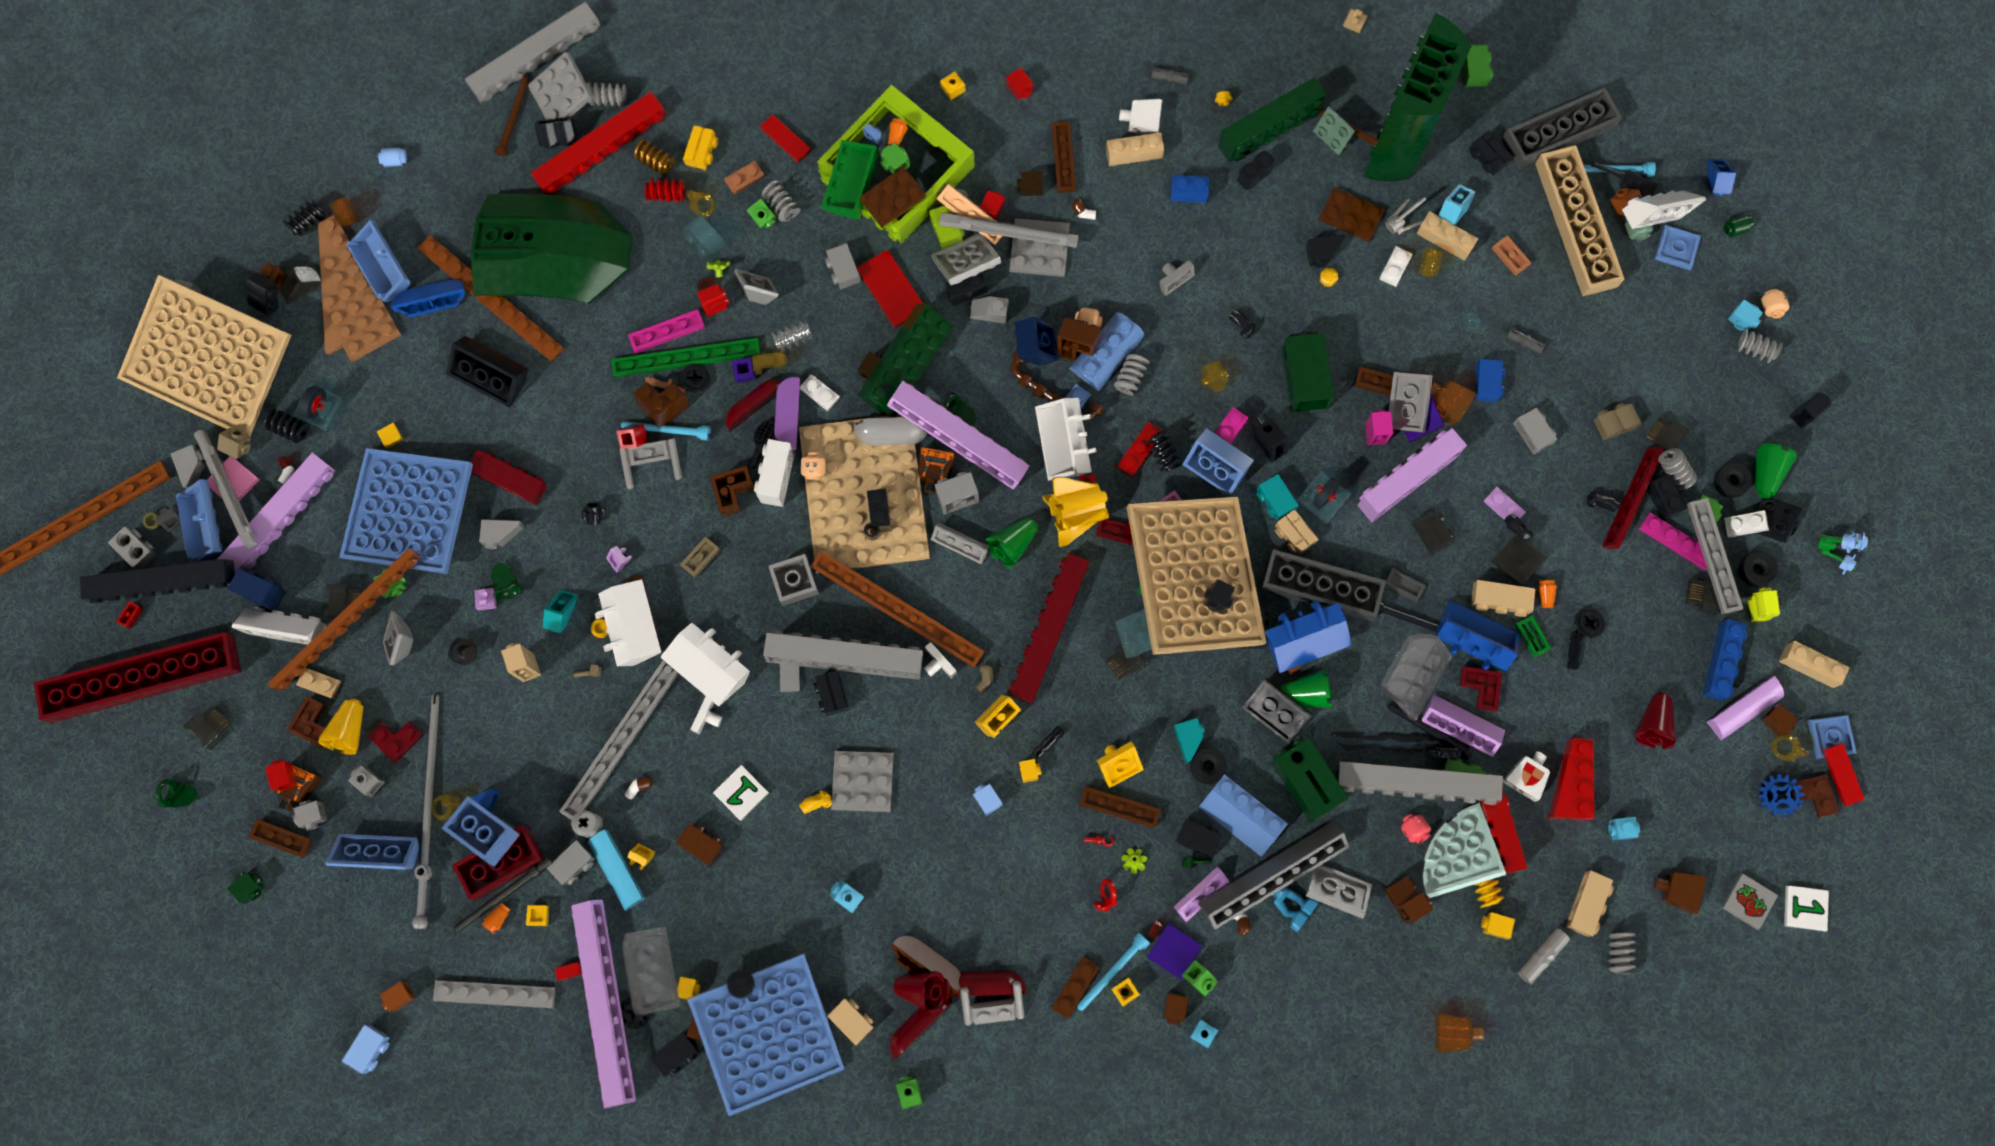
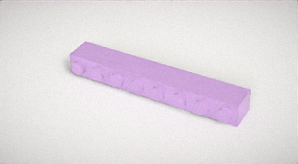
M902 381L887 404L888 407L1013 490L1030 466L1023 459L1010 453L1007 448L995 443L992 438L983 435L975 427L962 421L959 416L947 411L944 406L932 401L929 396L917 391L911 384Z
M311 453L249 523L258 544L249 549L244 546L242 539L238 535L217 560H234L235 574L238 568L246 571L247 568H253L256 564V559L268 551L271 542L281 536L282 530L286 525L288 526L293 523L294 516L307 507L309 499L320 492V487L325 482L331 480L335 470L314 453Z

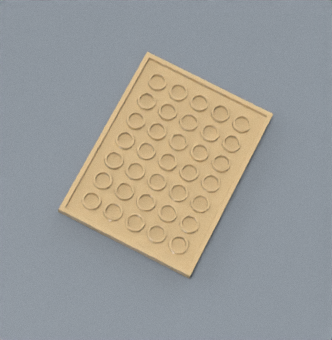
M158 275L117 378L223 428L233 427L251 436L291 334L171 279Z
M897 414V415L895 416V418H896V417H903V416L900 415V414ZM881 416V417H873V418H893V417ZM863 419L799 427L802 457L808 456L809 452L819 453V457H824L826 460L825 475L820 480L805 479L814 560L819 552L822 551L848 568L857 569L930 559L915 444L880 446L863 444L854 433V423H863ZM886 488L892 531L880 532V537L877 540L871 541L864 532L865 525L871 522L867 491ZM870 528L867 533L869 535L876 534L877 529Z
M1238 497L1127 505L1153 655L1265 645L1267 642ZM1217 579L1235 587L1232 598H1234L1233 603L1229 609L1226 608L1222 613L1213 612L1204 605L1206 600L1204 598L1205 591Z

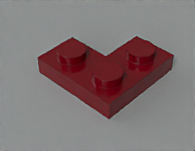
M1463 666L1461 668L1459 686L1478 690L1476 709L1498 711L1502 673Z
M408 721L396 734L383 722H380L367 736L393 763H396L423 734Z

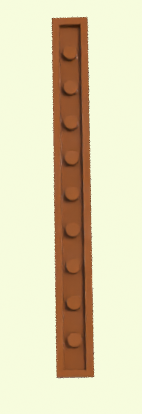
M429 235L417 249L452 279L461 281L464 289L474 296L472 270ZM474 296L549 361L553 362L564 350L558 342L503 296Z
M158 461L0 552V575L5 574L171 479L164 463Z
M408 548L267 683L271 689L281 691L289 687L291 681L296 676L301 675L309 663L316 661L319 658V654L333 644V640L344 634L352 622L359 620L362 616L361 614L366 609L371 608L380 595L386 594L390 589L389 587L404 576V572L414 567L421 555L417 551Z
M820 551L810 566L971 667L975 668L984 654L982 649L826 553Z

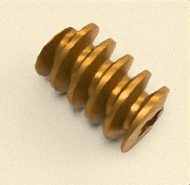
M641 139L635 149V160L641 161L643 165H647L650 169L653 168L655 172H659L662 176L667 175L675 164V156L670 159V153L664 155L665 151L663 149L658 151V146L655 145L652 148L653 144L651 142L646 144V139Z

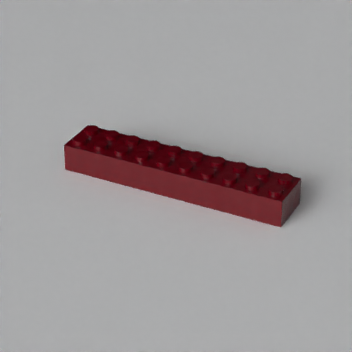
M227 632L207 636L34 682L39 720L48 723L66 720L241 673L235 636Z

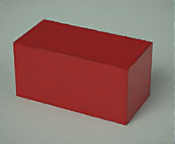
M129 601L116 622L131 629L144 608Z
M581 962L555 968L557 981L582 975Z

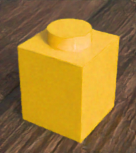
M1491 912L1483 916L1481 927L1485 934L1503 939H1511L1515 919Z

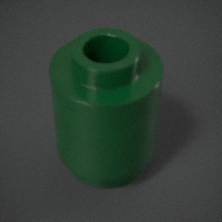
M1744 214L1728 219L1723 226L1724 233L1729 237L1747 233L1754 227V221L1750 215Z

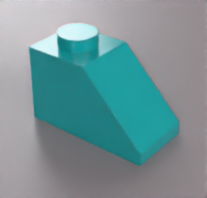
M560 589L544 609L542 628L561 633L568 625L578 595Z
M1197 718L1176 724L1173 727L1185 764L1191 762L1205 733L1202 722L1199 723Z

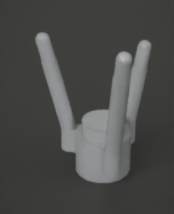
M1423 197L1402 215H1398L1410 202V199H1407L1385 222L1389 231L1392 234L1397 232L1400 235L1406 230L1421 225L1423 221L1403 227L1405 224L1403 218L1426 200V197Z

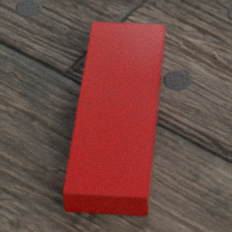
M773 114L760 125V129L797 163L801 162L811 152V149Z
M1839 743L1823 749L1822 752L1843 805L1848 806L1864 800L1844 744Z

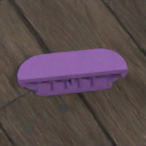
M798 377L784 380L779 385L776 394L775 438L777 441L791 443L793 451H796L800 389V378Z

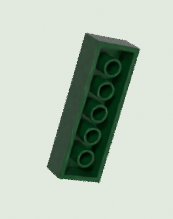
M1314 77L1223 129L1218 147L1229 163L1234 160L1238 162L1244 158L1246 153H1254L1260 148V145L1264 143L1269 144L1274 141L1279 134L1285 135L1293 126H1301L1307 118L1318 116L1321 113L1327 94Z
M917 303L861 388L858 396L883 416L895 418L897 412L887 406L891 397L902 381L915 387L954 325L928 303Z

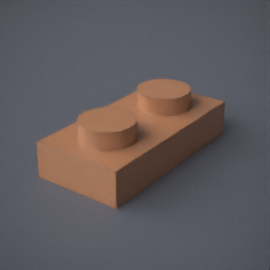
M753 161L724 178V181L733 195L763 179L765 175L756 161Z
M1508 235L1492 247V250L1515 276L1531 265L1528 258Z

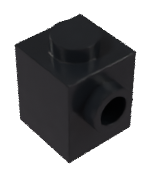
M1217 579L1211 587L1206 589L1204 605L1216 613H1222L1226 608L1229 609L1234 600L1232 594L1235 587Z

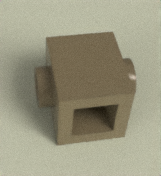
M230 427L219 434L217 450L238 459L249 452L251 436Z

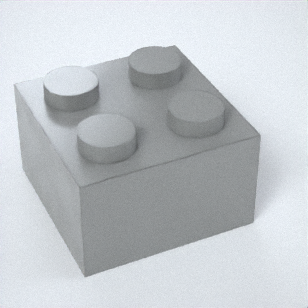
M961 472L955 478L949 480L944 478L939 480L938 484H935L936 496L943 515L979 503L978 490L971 472Z
M805 554L768 566L782 606L819 594Z

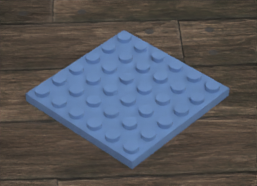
M366 448L339 558L391 566L410 548L417 551L421 557L418 559L417 564L409 569L448 574L473 464L467 461Z
M803 953L751 973L755 986L751 995L745 999L734 998L727 989V983L687 998L728 1116L844 1070Z

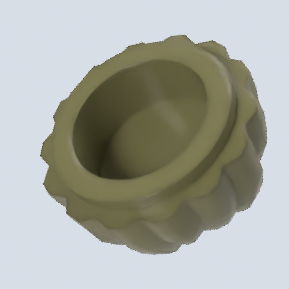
M155 512L146 513L142 520L143 526L149 530L158 528L160 524H158L156 517L159 514Z

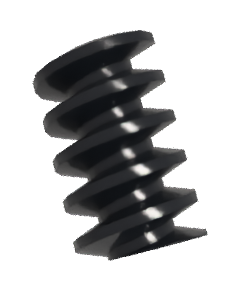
M313 200V203L305 201L307 208L299 206L301 213L294 210L295 217L288 215L289 222L284 219L282 220L294 235L297 234L302 237L301 229L308 232L307 225L314 227L312 220L319 223V215L323 218L326 217L325 213Z
M276 408L271 409L264 420L266 430L285 437L294 443L301 442L310 429L309 423L305 422L303 424V420H297L294 416L290 417V414H284L283 411H277Z
M1167 429L1152 435L1147 441V444H1154L1150 450L1157 451L1153 457H1160L1156 464H1163L1159 470L1166 472L1182 465V463H1177L1180 457L1174 456L1177 450L1171 449L1174 443L1168 442L1171 439L1170 435H1165L1168 432Z

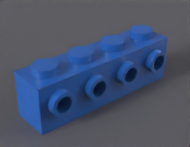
M1731 619L1720 622L1702 696L1724 701L1733 695V681L1739 672L1737 664L1743 655L1742 643L1746 640L1748 634L1746 631L1747 624Z

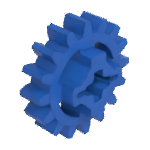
M1777 774L1776 779L1769 776L1770 782L1765 780L1762 782L1765 787H1759L1758 790L1763 793L1757 797L1763 799L1760 806H1767L1766 813L1772 810L1774 817L1780 813L1781 817L1784 818L1786 812L1792 816V809L1795 811L1800 810L1797 804L1804 803V801L1800 800V797H1803L1805 794L1799 793L1802 786L1795 785L1796 779L1789 781V775L1782 779L1781 775ZM1784 783L1786 785L1784 787H1777L1774 784ZM1785 789H1787L1784 795L1785 799L1782 798L1781 800L1775 802V800L1778 797V794L1776 792L1781 793ZM1792 789H1793L1794 794H1795V800H1794V801H1793V799L1791 798V794H1790V791H1791ZM1767 791L1771 793L1772 800L1770 802L1767 798ZM1777 805H1785L1786 807L1788 806L1789 808L1779 809V808H1776V806H1777Z

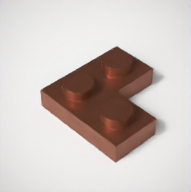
M306 696L286 730L322 749L323 746L318 741L325 727L317 724L316 721L326 705Z
M1827 774L1795 783L1796 786H1802L1799 793L1805 794L1803 797H1800V800L1812 799L1818 818L1839 813ZM1792 789V790L1790 791V794H1791V798H1792L1793 801H1794V800H1795V794H1794V791H1793V789Z

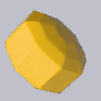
M1325 268L1320 273V282L1324 286L1332 287L1338 281V272L1334 268Z

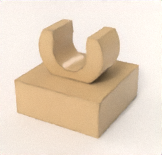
M1351 9L1343 27L1360 33L1367 15L1362 14L1363 12L1356 9L1355 11Z

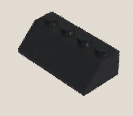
M464 336L452 343L446 374L510 408L526 383L529 369Z

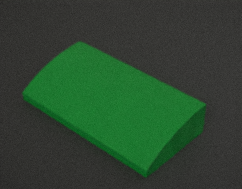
M845 140L841 141L822 202V209L860 220L864 205L859 198L869 191L880 154L877 146Z

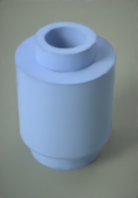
M400 147L381 149V153H378L379 163L383 164L384 167L402 166L404 163H407L405 149H400Z

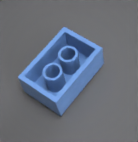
M1206 428L1194 443L1182 465L1230 497L1254 460Z
M468 796L442 827L444 831L493 867H495L520 835Z

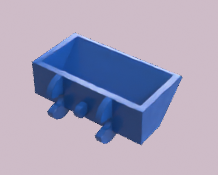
M1315 600L1310 604L1312 613L1303 616L1301 610L1296 612L1298 618L1290 622L1285 613H1281L1278 616L1280 625L1266 630L1265 637L1279 673L1352 646L1347 621L1339 603L1322 609L1319 602Z
M1451 600L1448 601L1437 627L1436 638L1452 645L1451 654L1455 655L1458 649L1483 660L1482 669L1487 670L1490 664L1504 671L1508 670L1518 655L1519 632Z

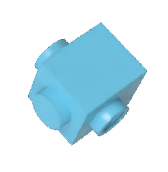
M1743 300L1728 320L1734 323L1735 328L1740 331H1744L1746 328L1748 330L1750 328L1755 329L1761 322L1759 317L1763 312L1756 305Z
M1636 817L1619 818L1609 821L1608 830L1610 836H1612V841L1633 839L1639 837L1640 825L1636 822Z
M842 879L839 883L836 882L833 885L829 895L851 913H853L864 898L862 894Z

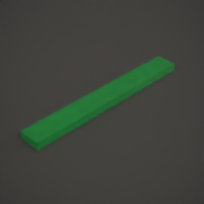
M759 337L613 358L611 359L612 374L614 378L685 368L691 364L706 365L761 357Z

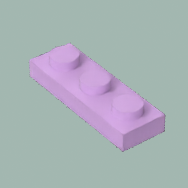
M1216 867L1180 900L1174 908L1181 918L1187 922L1200 910L1198 903L1223 889L1230 882L1222 870Z

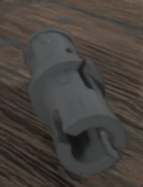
M1154 67L1152 79L1167 81L1170 84L1173 82L1187 85L1189 74L1173 71L1174 69L1167 70Z
M1511 327L1506 337L1520 344L1522 348L1531 349L1539 355L1546 345L1532 338L1530 334L1526 335Z

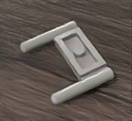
M675 439L647 443L637 448L619 449L627 489L634 488L630 466L668 459L672 461L675 479H682Z
M1019 981L1013 983L1015 1001L1008 999L974 1003L972 1006H970L968 988H961L960 993L965 1025L1015 1020V1018L1023 1019L1025 1016L1021 983Z

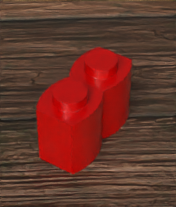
M718 284L696 292L707 317L728 309L727 304L730 303L723 286L719 288Z

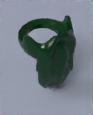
M951 392V396L943 405L946 410L953 415L959 416L962 421L970 426L976 423L974 409L961 401L958 394Z
M496 563L491 573L495 590L493 595L496 602H499L501 598L506 600L512 599L517 593L522 594L521 585L518 584L512 569L504 563Z
M171 779L161 781L157 786L155 794L158 802L157 806L164 808L186 807L194 803L198 798L197 790L193 786L177 784ZM168 784L169 790L164 800L161 796V791Z

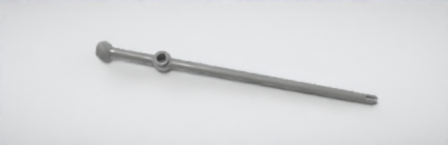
M435 694L431 698L420 865L414 871L416 878L419 879L417 915L412 920L414 929H425L428 925V919L425 917L427 880L431 878L433 873L431 867L428 866L440 699L438 694H436L435 704Z

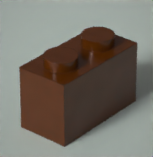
M689 823L676 844L708 866H711L724 848L720 844L722 840L714 834L711 837L705 834L706 829L696 823L693 826Z

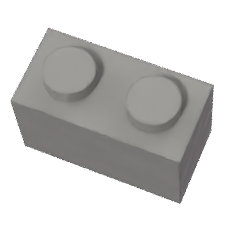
M847 243L826 251L827 258L824 259L828 269L832 268L834 274H831L834 285L838 284L839 288L843 289L861 282Z
M1537 407L1520 416L1513 423L1533 455L1552 445L1557 440L1554 429L1549 427L1544 414L1541 411L1539 412Z
M576 840L547 869L561 885L567 886L569 884L571 886L579 879L578 875L582 871L586 872L594 865L593 861L596 858L580 841Z

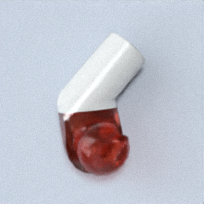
M281 456L277 462L278 465H281L283 472L277 481L285 484L295 470L292 460Z

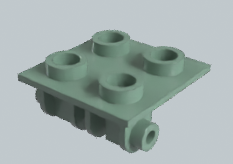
M1330 107L1327 108L1313 130L1338 155L1341 154L1344 148L1346 149L1350 145L1349 140L1355 132Z

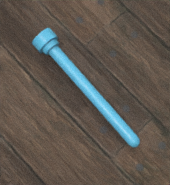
M1646 162L1642 166L1603 165L1618 172L1631 170L1633 173H1641L1645 177H1654L1656 170L1655 162ZM1583 165L1586 172H1605L1591 165Z
M627 421L621 423L622 428L628 425L644 424L645 431L693 435L705 441H709L710 436L708 434L711 433V427L707 425H702L698 428L664 425L659 428L656 424Z
M1139 932L1133 938V945L1079 1002L1077 1006L1079 1010H1084L1138 950L1146 949L1150 945Z

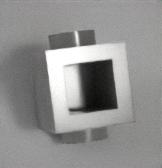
M362 765L352 771L351 778L348 780L368 797H373L385 783L369 768Z
M309 800L301 802L299 807L293 808L295 813L293 820L300 828L313 830L318 828V824L328 821L323 802H312Z

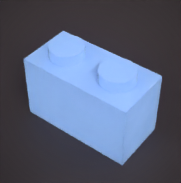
M364 1025L342 1062L361 1074L368 1073L369 1071L372 1072L378 1064L376 1059L380 1053L383 1054L388 1048L390 1036L372 1025Z

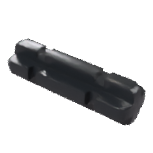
M1572 632L1570 634L1571 643H1569L1567 669L1577 670L1579 668L1578 659H1580L1582 634Z
M1056 726L1052 730L1053 733H1050L1040 743V746L1033 750L1034 756L1041 759L1045 754L1044 752H1047L1058 741L1057 739L1064 735L1065 732L1060 726Z

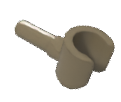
M590 665L589 671L574 672L573 675L574 677H599L602 667Z

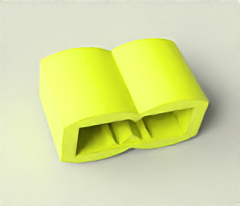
M1772 588L1759 589V592L1752 593V596L1748 598L1751 622L1768 621L1780 615L1777 591H1772Z

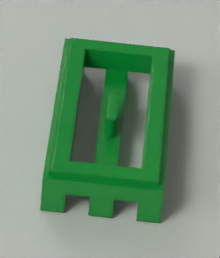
M1533 615L1515 623L1533 658L1552 649ZM1528 621L1531 622L1533 628L1535 629L1537 635L1539 636L1541 642L1545 647L1544 649H1542L1540 644L1538 643L1534 633L1532 632L1531 628L1527 623ZM1522 624L1524 625L1525 629L1527 630V632H1528L1530 638L1532 639L1534 645L1536 646L1538 652H1536V650H1535L1534 646L1532 645L1530 639L1528 638V636H1527L1525 630L1523 629Z

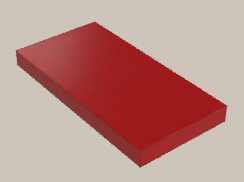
M888 249L857 267L859 275L895 329L905 323L917 303H922Z

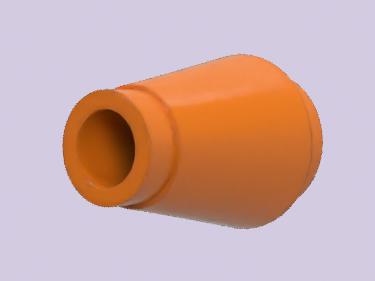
M897 118L890 122L888 145L891 146L894 143L898 146L900 145L908 129L906 127L907 122Z
M1555 580L1539 581L1537 588L1542 608H1554L1557 589Z
M500 903L483 919L484 922L481 925L494 934L497 930H500L510 909Z

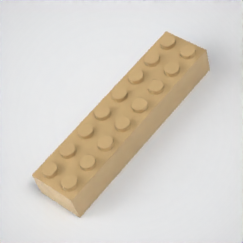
M1577 146L1541 154L1535 165L1582 297L1619 287L1625 278Z

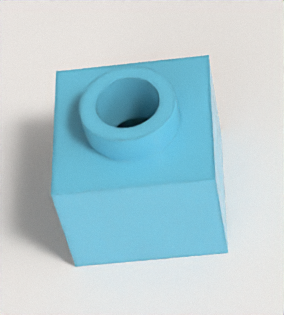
M1199 1019L1190 1038L1209 1048L1218 1030ZM1202 1030H1206L1208 1032V1036L1206 1038H1203L1201 1036Z

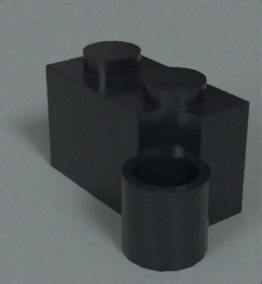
M886 488L867 491L871 522L865 525L864 532L871 541L877 540L880 537V532L892 531ZM870 528L877 529L874 535H869L867 532Z

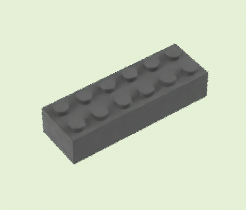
M1604 87L1507 129L1502 141L1508 152L1513 156L1512 159L1518 170L1536 163L1541 154L1575 146L1616 128L1622 116Z
M1273 549L1269 556L1261 591L1307 604H1312L1313 601L1317 600L1321 608L1339 603L1343 614L1373 622L1378 615L1386 581Z

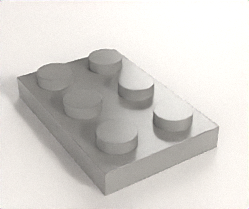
M1394 372L1389 405L1393 430L1426 432L1432 375Z
M1320 865L1312 870L1306 896L1363 919L1366 914L1372 884Z

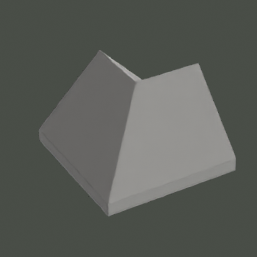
M735 268L736 277L749 301L767 305L778 297L779 293L768 277Z
M391 611L383 638V645L389 665H395L409 655L414 639L410 627L395 611Z

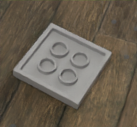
M567 52L563 53L528 85L546 119L573 116L593 98L575 62Z
M1016 218L1014 225L1069 234L1070 223ZM1013 238L1010 272L1065 277L1068 246Z
M981 233L931 254L934 263L950 285L958 284L964 279L976 276L980 272L994 268L1002 263L1000 256Z
M835 751L831 810L891 812L894 754Z

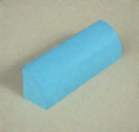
M604 829L590 838L587 843L624 911L645 900L641 889L609 831Z

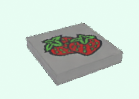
M1740 874L1722 908L1753 928L1760 930L1778 895L1748 876Z

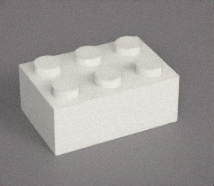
M768 439L767 445L763 446L762 456H764L763 463L759 464L758 474H760L759 481L755 482L754 492H756L757 497L763 504L780 507L784 505L795 455L791 443Z

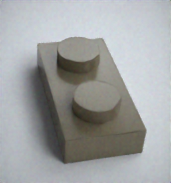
M705 536L680 566L696 578L718 554L720 548Z

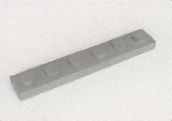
M1709 499L1689 502L1687 506L1721 614L1740 611L1743 609Z
M435 980L433 1001L554 1008L556 988Z

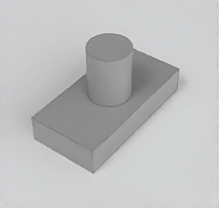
M1187 261L1176 269L1171 263L1165 264L1162 271L1167 276L1159 281L1161 291L1166 296L1195 276L1194 265Z

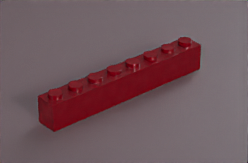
M1070 553L1067 554L1066 558H1062L1059 565L1061 572L1059 575H1055L1052 582L1054 589L1052 593L1048 592L1045 599L1047 606L1045 610L1041 609L1037 620L1040 623L1038 628L1034 627L1031 633L1032 643L1031 645L1027 644L1024 650L1025 660L1023 663L1020 662L1017 667L1016 673H1018L1016 681L1012 680L1009 691H1011V697L1033 705L1090 561Z

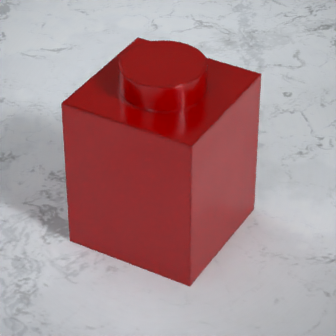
M1021 67L1006 76V85L1018 101L1031 96L1033 82Z
M988 190L979 208L997 221L1005 205V197L999 192Z
M644 424L628 425L617 430L620 449L637 448L648 442Z
M279 759L271 762L272 765L265 767L271 790L281 791L297 786L292 763Z

